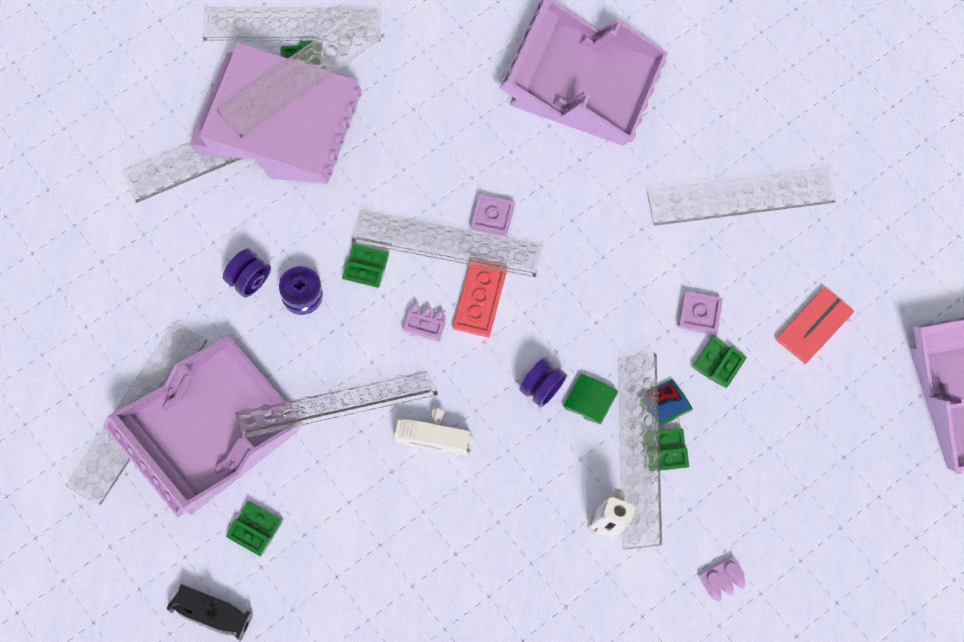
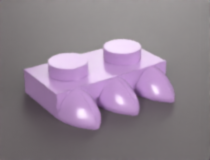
M415 304L408 312L403 332L440 342L446 320L444 312L440 311L433 319L431 307L424 310L420 315L419 305Z
M735 557L699 575V579L710 597L719 602L722 598L720 588L725 593L733 595L734 588L732 582L742 589L745 588L746 583L745 573Z

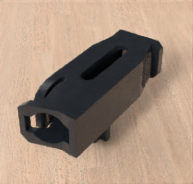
M183 584L180 585L179 591L167 605L168 612L173 613L175 610L188 621L220 634L233 635L239 641H242L253 616L249 611L244 614L236 606Z

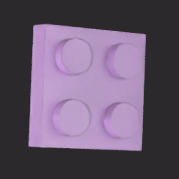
M479 194L471 223V230L507 237L515 208V201Z
M685 291L679 328L717 335L723 298Z

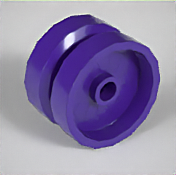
M247 248L237 253L231 259L223 272L222 278L225 283L230 287H235L236 292L246 298L262 287L270 275L271 266L264 259H259L258 254L252 249Z
M298 266L289 269L280 278L279 291L283 305L288 311L297 315H306L318 309L322 303L323 292L320 278L315 271L308 267Z
M546 357L535 364L519 387V391L525 396L533 395V402L539 407L545 406L555 396L567 378V373L562 369L556 368L553 370L554 363Z

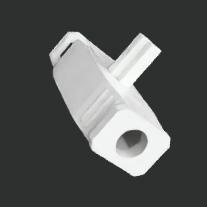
M433 408L430 423L398 418L394 435L395 443L449 455L461 454L466 457H470L473 437L470 435V431L441 426L445 411L440 408Z
M615 488L613 496L605 500L597 508L588 526L591 533L614 540L631 523L635 507L624 501L626 492L623 489ZM608 523L613 525L610 529L605 528Z

